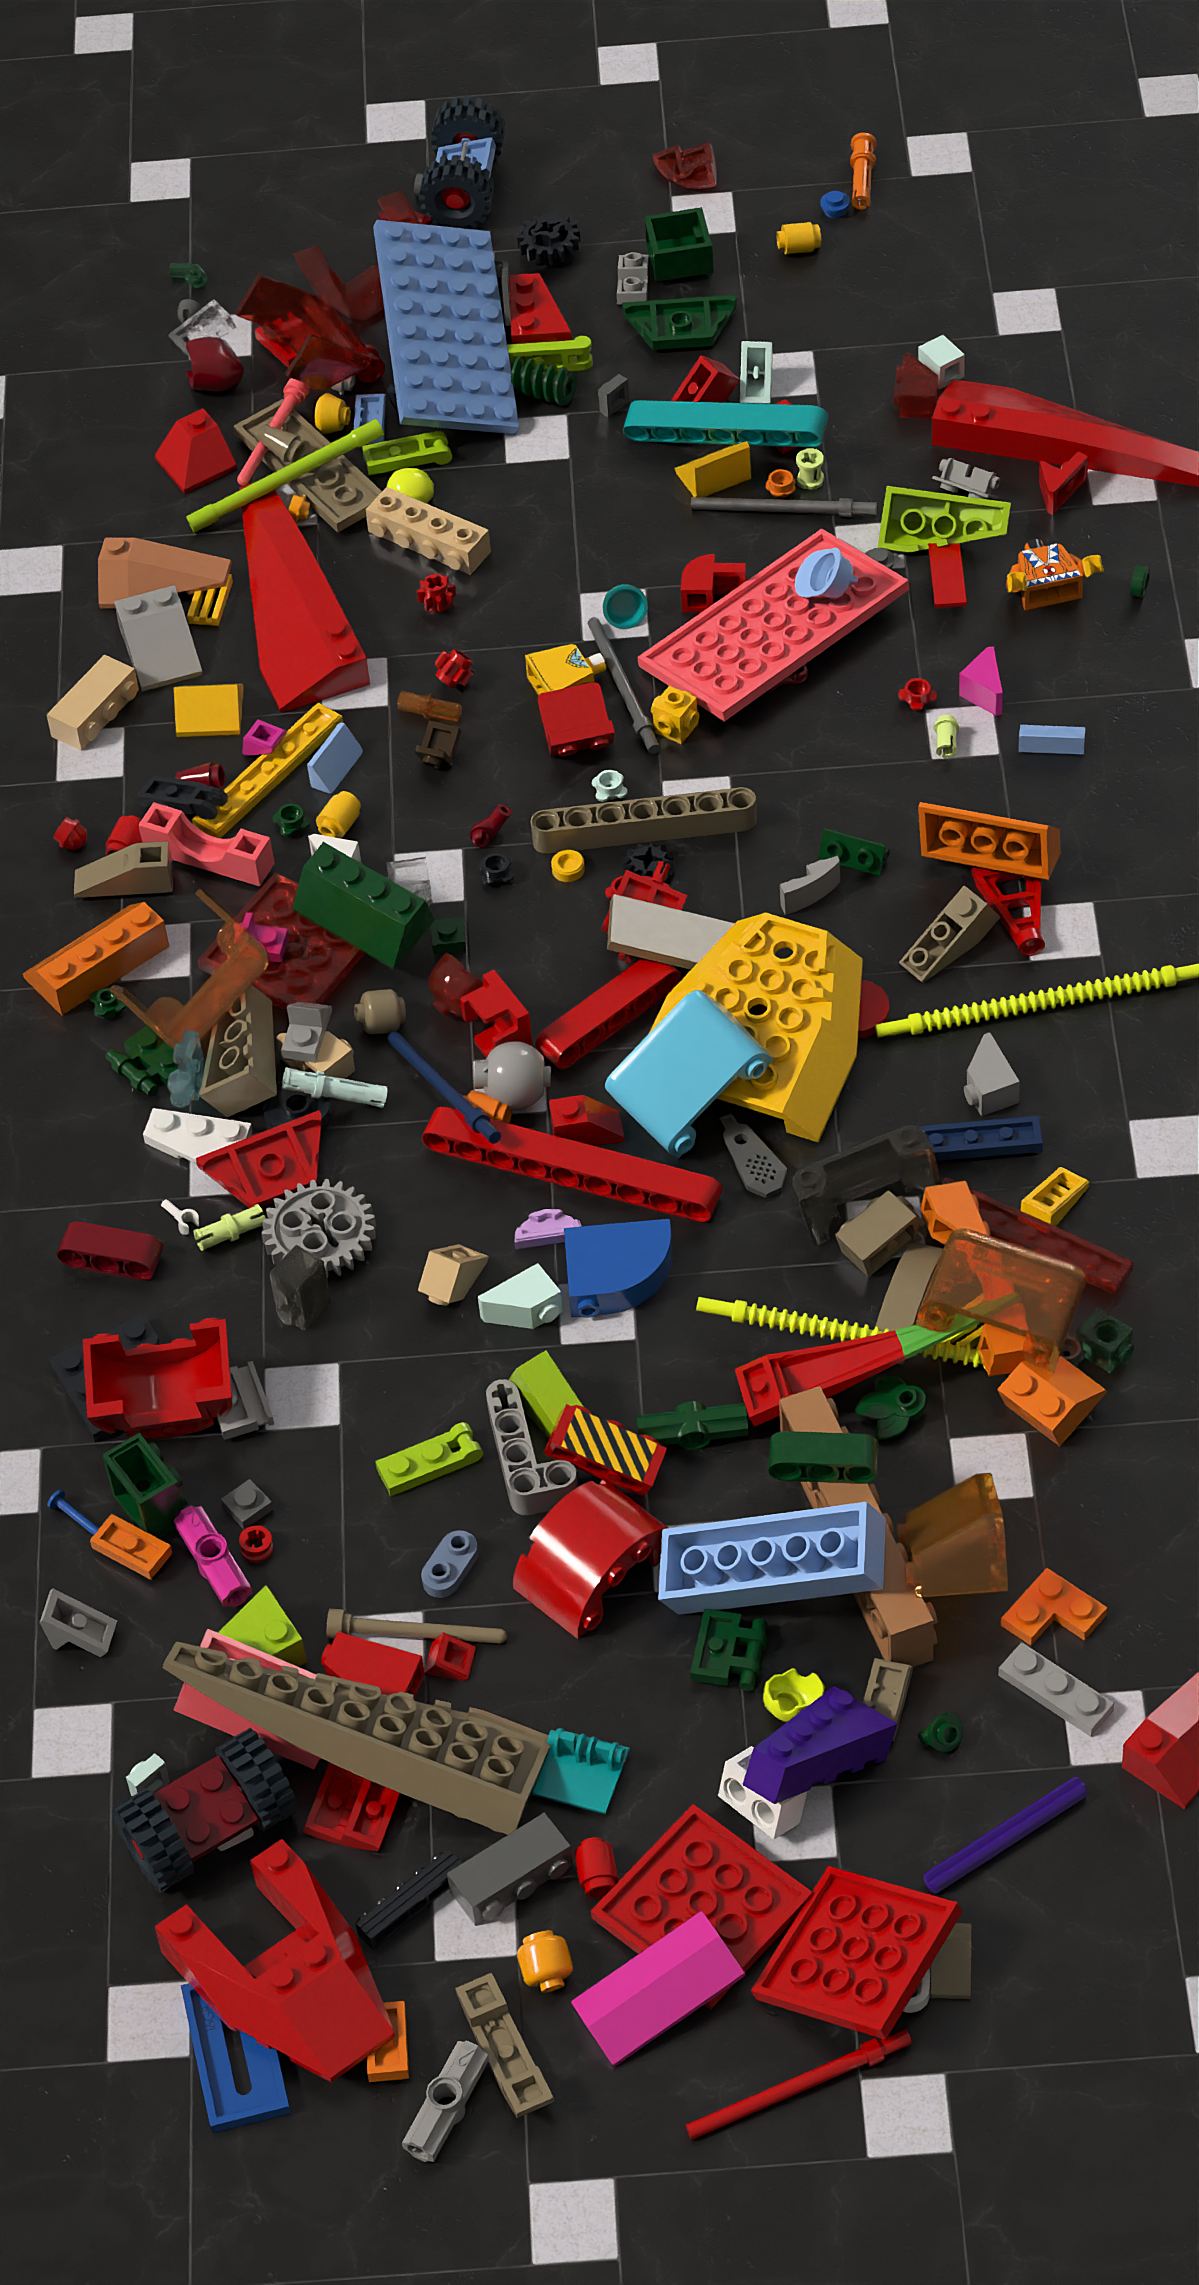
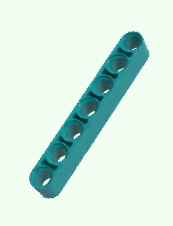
M637 400L630 404L623 433L629 439L640 442L736 445L748 441L749 445L817 447L822 443L829 416L826 410L813 405Z

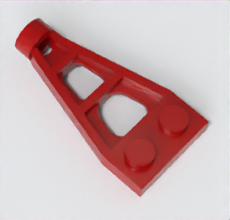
M969 865L977 889L989 906L1001 917L999 919L1018 946L1019 952L1024 956L1039 954L1045 948V941L1041 932V878ZM1024 878L1026 880V891L1003 895L995 883ZM1030 906L1031 916L1013 919L1008 910L1010 908Z

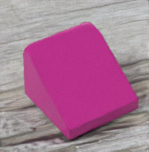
M257 719L243 738L242 754H271L286 735V730Z

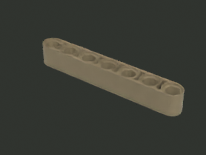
M739 787L546 809L536 812L531 817L532 842L538 852L549 854L558 853L563 850L575 851L750 830L756 825L757 807L755 793L751 789Z

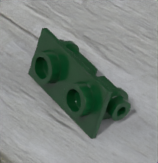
M822 829L818 859L826 860L838 856L840 865L878 876L881 875L883 861H887L890 854V849L886 848L884 843L879 844L840 833L838 830Z

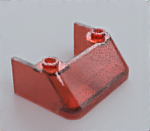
M402 189L376 199L388 221L421 224ZM318 245L293 254L315 294L350 320L355 322L364 321L384 309L378 262L346 284H343L340 277L331 269Z
M257 275L235 311L236 316L259 324L265 331L263 333L264 336L270 341L277 344L280 341L287 343L297 355L285 372L286 376L305 383V385L315 391L320 389L327 390L368 368L374 358L370 350L329 303L312 293L265 275Z

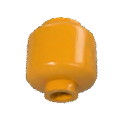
M552 1930L537 1932L525 1937L523 1945L517 1951V1959L524 1982L530 1987H540L542 1993L552 1992L564 1987L563 1980L569 1977L574 1970L565 1939L554 1935Z

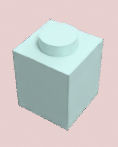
M941 335L918 347L919 371L935 386L942 389L948 386L953 379L960 380L964 377L965 354L944 335Z

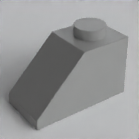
M991 1033L983 1035L967 1069V1085L964 1086L967 1102L971 1106L975 1105L981 1117L1019 1103L1020 1081Z

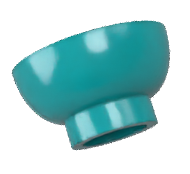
M617 585L608 591L603 600V614L607 622L616 628H632L638 625L647 614L648 602L646 596L639 588L633 585Z

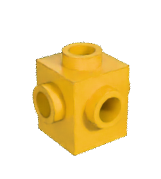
M668 686L661 696H657L651 706L655 733L682 744L698 725L700 715L697 710V697L686 691Z

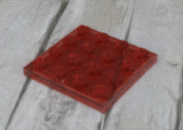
M274 873L200 956L198 965L199 969L230 984L243 979L247 980L268 997L272 1004L287 1011V1006L296 1002L322 1005L365 953L294 912L292 906L299 883ZM246 912L253 913L255 925L288 929L289 939L282 962L242 958L240 944H236L235 934L237 925L243 923Z

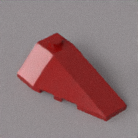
M1199 1672L1146 1717L1123 1744L1122 1768L1184 1810L1199 1794Z

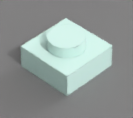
M153 1754L146 1761H141L135 1765L126 1777L131 1796L146 1788L149 1792L155 1793L170 1782L166 1764L156 1754Z

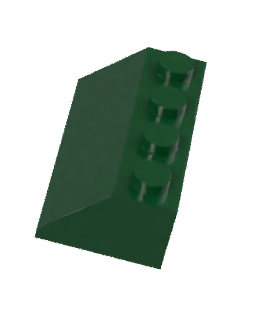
M322 842L303 866L292 906L294 912L393 970L399 967L435 921L426 900L325 842Z

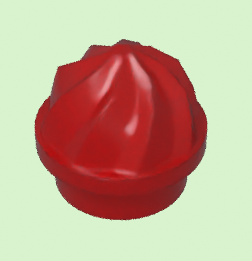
M66 817L57 829L53 839L60 843L59 847L62 849L76 850L85 845L87 833L79 820L75 819L73 821Z

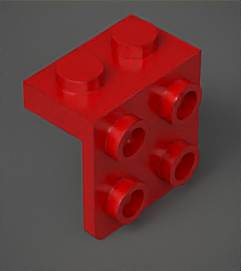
M592 682L549 691L538 696V705L551 757L556 755L561 757L570 756L580 750L589 748L591 750H598L614 743L615 732L612 720H608L601 686L598 683Z

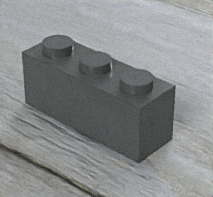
M544 1812L448 1872L447 1878L450 1893L474 1925L477 1926L484 1920L489 1921L496 1918L505 1907L516 1900L528 1898L535 1892L538 1886L549 1879H557L564 1875L569 1867L573 1865L571 1846Z

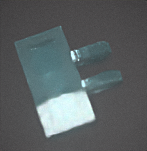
M185 1030L181 1043H176L174 1047L173 1061L178 1064V1069L170 1073L167 1086L169 1092H172L170 1094L171 1103L178 1107V1109L189 1105L191 1100L198 1101L200 1097L199 1093L205 1063L199 1034L196 1031Z

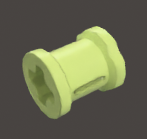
M807 448L800 451L796 456V464L800 470L797 476V483L802 489L814 490L823 485L824 474L821 471V466L824 463V456L817 449Z

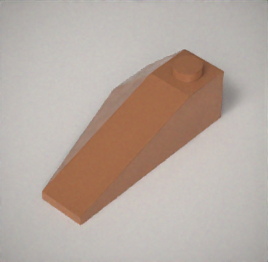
M105 538L98 558L99 607L115 608L114 601L175 585L177 593L185 591L189 595L194 594L195 591L203 592L208 589L226 586L231 569V560L138 538Z

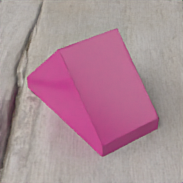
M993 646L987 647L960 673L959 696L993 715L999 716L1002 715L1003 692Z

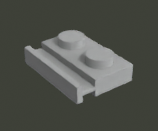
M253 1361L247 1362L248 1366L238 1368L234 1366L230 1368L232 1408L225 1418L220 1417V1415L216 1416L224 1440L258 1430L260 1425L267 1423L269 1426L274 1425L273 1415Z

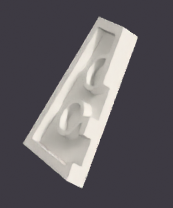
M153 1108L143 1137L146 1144L177 1159L185 1158L196 1163V1158L251 1137L253 1130L251 1123Z

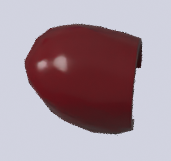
M203 337L186 342V349L189 352L192 371L187 370V377L192 390L223 392L235 388L241 382L244 367L226 340L218 337Z

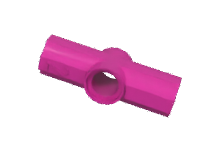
M191 1505L181 1510L180 1514L174 1519V1525L195 1558L200 1574L208 1580L224 1607L232 1606L234 1608L244 1603L247 1597L252 1594V1588L229 1552L225 1538L218 1534L202 1506L194 1507Z

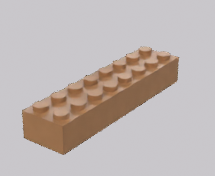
M821 1386L779 1399L780 1431L849 1433L846 1426H839L836 1420L838 1419L836 1405L832 1398L826 1399ZM801 1482L813 1509L868 1502L881 1513L878 1507L880 1505L879 1495L873 1483L868 1485L867 1483ZM883 1513L882 1515L886 1518L883 1589L853 1593L884 1660L915 1667L933 1660V1645L937 1644V1636L933 1625L938 1623L937 1616L931 1602H924L921 1596L923 1588L919 1576L916 1572L910 1573L906 1565L908 1564V1556L904 1545L901 1542H895L892 1536L894 1528L888 1513Z

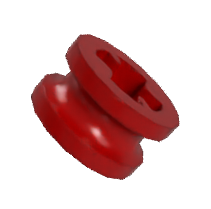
M248 1527L239 1536L240 1552L246 1560L261 1562L271 1555L273 1551L272 1535L265 1527ZM257 1539L259 1543L262 1540V1546L255 1548L253 1544L250 1547V1541Z

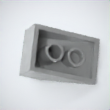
M175 585L114 601L119 628L133 668H135L142 692L203 675Z

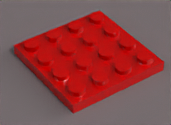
M692 1804L591 1910V1918L637 1954H640L702 1911L745 1973L795 1920L813 1892L699 1807ZM732 1986L704 2005L711 2010Z
M828 1866L812 1891L813 1894L805 1902L750 1991L758 2001L886 2040L961 1916L962 1910L958 1902Z

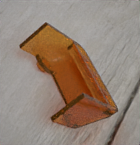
M199 889L195 894L226 922L218 932L217 942L220 949L229 957L191 1000L183 1006L174 998L162 997L147 1009L124 987L113 985L109 989L170 1047L182 1052L191 1051L199 1045L260 977L269 964V953L254 934L213 895L202 889Z

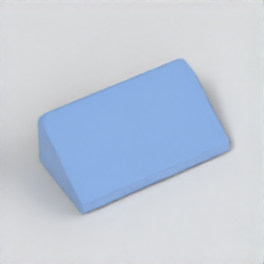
M340 722L307 764L311 787L329 794L334 792L363 753L360 744L345 723Z
M1020 725L1019 752L1084 754L1085 727Z

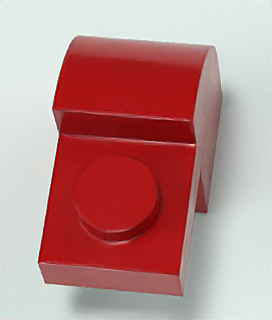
M715 554L703 555L689 562L682 572L681 579L682 612H703L714 604L715 594H729L746 582V563H715Z

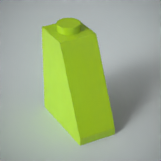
M546 1350L516 1368L509 1378V1381L516 1384L519 1390L523 1410L548 1439L551 1436L559 1414L566 1404L583 1407Z

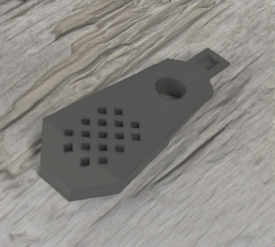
M732 1113L719 1118L726 1128L722 1135L746 1189L764 1198H769L782 1192L787 1175L785 1165L747 1124H738ZM740 1140L746 1141L745 1144H737L736 1142Z

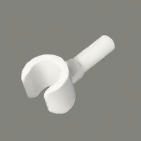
M167 1199L162 1202L161 1206L178 1221L181 1234H189V1227L185 1222H193L199 1227V1215L195 1210L185 1209L181 1211Z

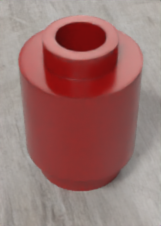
M129 815L118 819L106 842V856L135 843H142L138 826L141 822L140 818Z
M599 1837L583 1840L580 1846L574 1850L580 1888L585 1891L588 1898L601 1899L619 1881L612 1844L603 1841Z

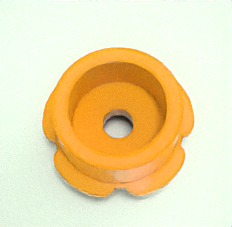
M294 494L288 509L296 524L299 523L300 519L306 521L311 503L306 501L305 494H303V497Z

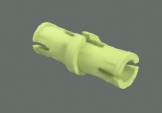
M256 1204L254 1207L235 1215H223L220 1221L200 1229H195L193 1231L195 1240L207 1235L210 1236L197 1243L201 1251H204L228 1239L232 1242L239 1239L240 1234L263 1226L262 1220L266 1219L265 1215L253 1220L250 1219L263 1212L259 1204Z

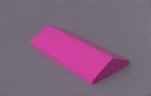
M700 1911L579 1995L571 2003L613 2067H615L742 1979L746 1974L707 1917Z

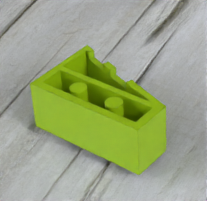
M267 1585L218 1632L297 1667L307 1663L301 1636Z

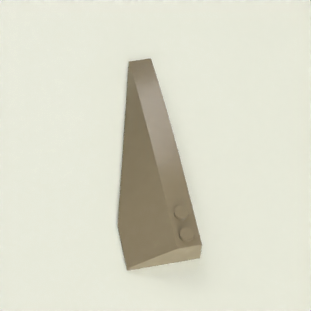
M177 1641L162 1667L229 1710L307 1752L372 1782L453 1813L459 1818L471 1820L489 1827L495 1832L507 1835L517 1830L551 1746L547 1744L548 1735L484 1710L470 1707L468 1713L452 1710L451 1703L435 1700L434 1705L416 1702L413 1700V1694L399 1691L398 1693L385 1695L381 1694L378 1686L317 1673L315 1679L298 1675L297 1668L284 1665L281 1671L260 1666V1660L245 1657V1659L233 1661L227 1659L225 1652Z

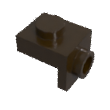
M429 720L422 745H416L414 752L422 760L421 763L428 767L437 769L441 765L451 767L462 730L456 726Z

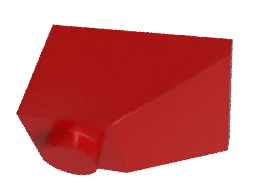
M203 408L177 420L155 454V460L184 494L237 469V464L219 426Z

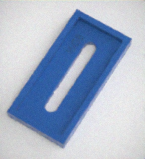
M190 1983L180 1985L212 2133L290 2114L291 2111L277 2050L274 2048L269 2050L256 2042V2038L240 2031L252 2089L246 2095L237 2093L220 2017L202 1999Z

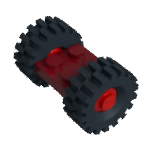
M248 1728L216 1747V1757L155 1793L149 1792L146 1788L112 1808L111 1812L114 1816V1822L118 1826V1831L123 1837L127 1849L130 1850L135 1863L139 1865L141 1872L147 1877L148 1882L157 1892L161 1893L195 1872L192 1862L253 1826L257 1825L258 1829L264 1832L298 1812V1804L294 1799L295 1795L289 1787L290 1784L287 1778L282 1773V1768L275 1761L271 1750L267 1749L263 1739L259 1738L258 1733L255 1730L253 1731L252 1728Z

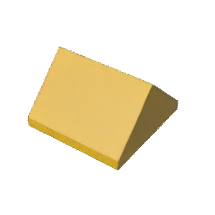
M748 441L729 446L676 467V474L694 497H706L751 479Z
M243 684L174 687L177 737L240 735Z

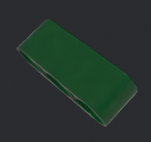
M781 1431L772 1435L770 1439L768 1472L773 1478L782 1481L869 1483L877 1477L879 1443L877 1439L866 1434Z

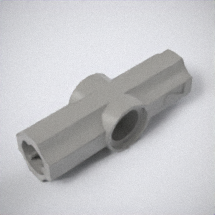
M467 2040L465 2042H457L439 2076L429 2083L426 2090L427 2098L402 2142L403 2149L408 2151L414 2158L424 2162L435 2161L453 2126L459 2123L465 2115V2104L488 2064V2053L484 2052L478 2045ZM445 2097H451L455 2099L452 2103L448 2105H441L437 2103L440 2099Z

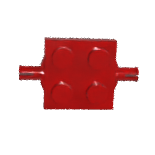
M661 861L657 863L652 877L640 876L626 870L616 892V895L682 910L688 896L672 889L665 883L671 867L666 863L661 874L660 871L664 864ZM609 911L606 915V918L601 928L602 931L607 933L609 926ZM620 953L618 958L623 961L625 954ZM627 955L625 962L630 963L633 956Z

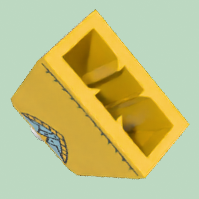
M573 644L525 655L527 678L538 695L549 691L594 682V675L606 671V664L600 653L584 658L577 646Z

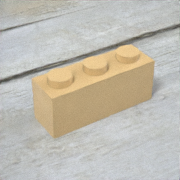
M103 655L47 714L51 737L82 751L90 741H93L107 723L117 716L126 703L136 696L139 688L135 668Z

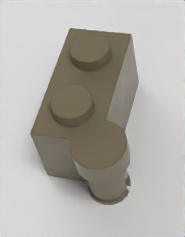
M888 1190L881 1197L871 1200L866 1209L856 1218L846 1221L835 1235L841 1252L869 1278L911 1242V1239L914 1242L921 1241L922 1238L917 1234L918 1232L925 1237L929 1230L925 1221L914 1212V1206L903 1196L896 1197Z

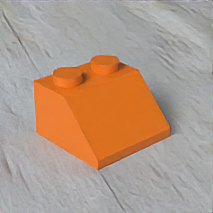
M1052 1349L1022 1361L997 1389L1008 1408L1059 1447L1107 1393L1106 1389Z

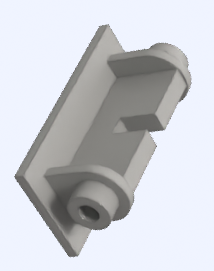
M953 458L948 460L942 459L939 470L943 471L941 477H932V479L941 481L940 488L958 493L959 488L969 491L968 497L998 499V496L991 494L992 489L996 490L1000 484V478L996 477V473L974 467L971 478L967 477L971 465L954 460Z

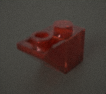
M904 353L903 366L897 365L896 384H900V386H895L894 405H899V418L932 419L938 402V375L912 354Z

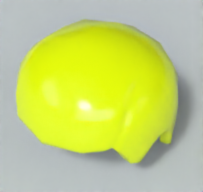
M417 468L397 470L391 475L387 483L388 488L424 503H428L433 498L434 483L426 472Z
M792 1668L783 1674L773 1675L765 1683L763 1693L764 1705L776 1718L788 1722L822 1696L825 1686L817 1674L811 1673L809 1676L804 1677L799 1675L795 1668Z

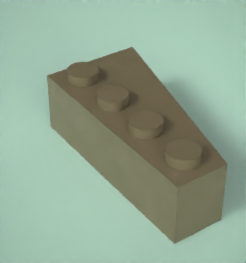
M245 979L219 992L199 1093L201 1098L226 1117L244 1111L277 1095L272 1001Z

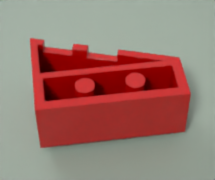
M540 273L510 275L512 344L572 340L571 330Z

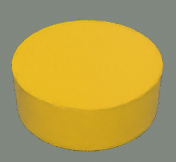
M563 850L552 858V874L557 880L573 882L583 876L585 872L584 858L579 852Z

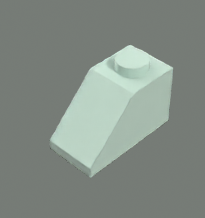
M538 1263L478 1296L480 1317L487 1323L534 1329L543 1323L553 1321L559 1314L563 1313L561 1291Z

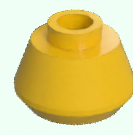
M325 393L319 397L316 404V428L323 435L343 430L344 426L350 422V407H346L344 400L330 393Z

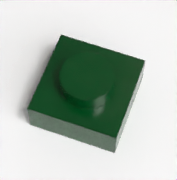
M463 916L435 919L430 926L433 954L466 950Z

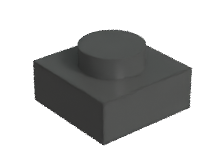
M618 374L598 389L600 413L610 417L629 402L627 378Z
M251 1479L221 1499L222 1507L243 1530L273 1510L271 1500Z

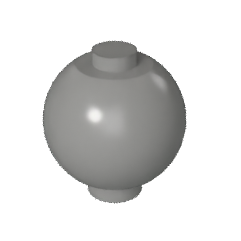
M516 1041L506 1042L492 1049L485 1061H475L474 1088L484 1089L488 1096L500 1101L501 1104L508 1105V1110H522L534 1105L543 1096L544 1087H551V1066H544V1057L529 1044Z

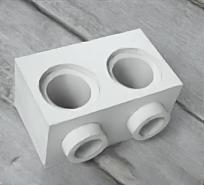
M751 1746L725 1762L718 1796L772 1839H776L800 1824L807 1792L773 1804L743 1786L742 1784L754 1748Z

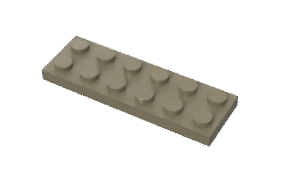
M284 399L233 426L235 435L252 452L259 442L258 435L264 425L270 424ZM293 408L281 430L299 435L300 440L305 442L304 451L299 458L301 459L327 446L330 442ZM269 449L262 459L273 472L292 464L289 461L287 463L283 462ZM344 455L287 483L299 496L303 497V494H305L306 501L311 503L310 507L336 532H340L365 518V509L382 492Z

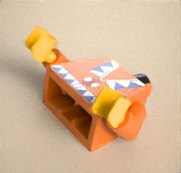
M1032 539L1026 543L1025 551H1021L1018 554V564L1011 567L1005 584L1008 592L1021 591L1025 611L1081 599L1083 596V577L1088 578L1096 572H1104L1101 556L1091 555L1081 560L1068 553L1061 544L1044 546L1040 539Z

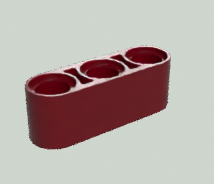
M74 1221L67 1226L57 1251V1258L63 1264L72 1268L138 1280H149L153 1277L164 1245L157 1237L150 1234Z

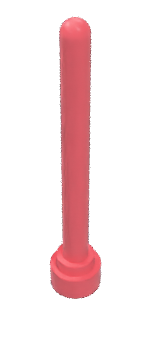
M291 378L283 389L284 401L269 426L281 429L294 406L302 404L310 393V387L300 378ZM260 441L237 477L238 483L242 486L249 483L268 451V448Z

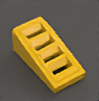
M1059 1167L1022 1200L1020 1221L1047 1235L1059 1224L1088 1189L1090 1181L1063 1167ZM1060 1183V1184H1062V1185H1064V1186L1070 1188V1190H1068V1189H1066V1188H1064V1187H1062V1186H1060V1185H1058V1184Z

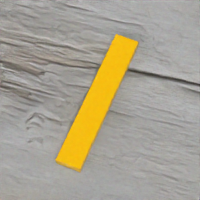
M317 703L286 732V735L271 754H262L224 789V792L228 795V802L223 807L216 806L218 815L215 819H201L196 815L192 819L193 825L210 836L216 838L223 837L330 736L340 722L343 723L342 715Z

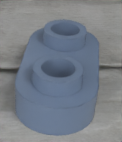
M458 1530L447 1534L425 1564L421 1577L423 1588L429 1595L436 1598H444L452 1595L458 1589L478 1558L477 1541L471 1533ZM456 1545H464L462 1548H454ZM437 1572L445 1573L443 1576H435Z

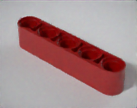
M644 958L640 959L546 1027L538 1035L535 1041V1048L559 1069L562 1070L570 1067L666 997L680 982L681 972L673 965Z

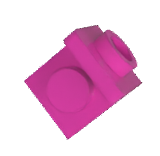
M246 912L243 923L237 925L235 934L236 944H240L242 958L282 962L289 939L288 929L255 925L253 913Z

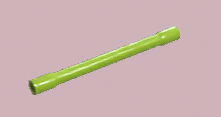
M375 418L352 430L350 434L236 493L186 516L191 529L195 533L217 522L221 517L325 463L383 436L382 427Z

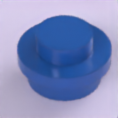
M831 191L822 196L820 205L825 215L831 218H838L845 215L850 206V200L846 194L840 191Z

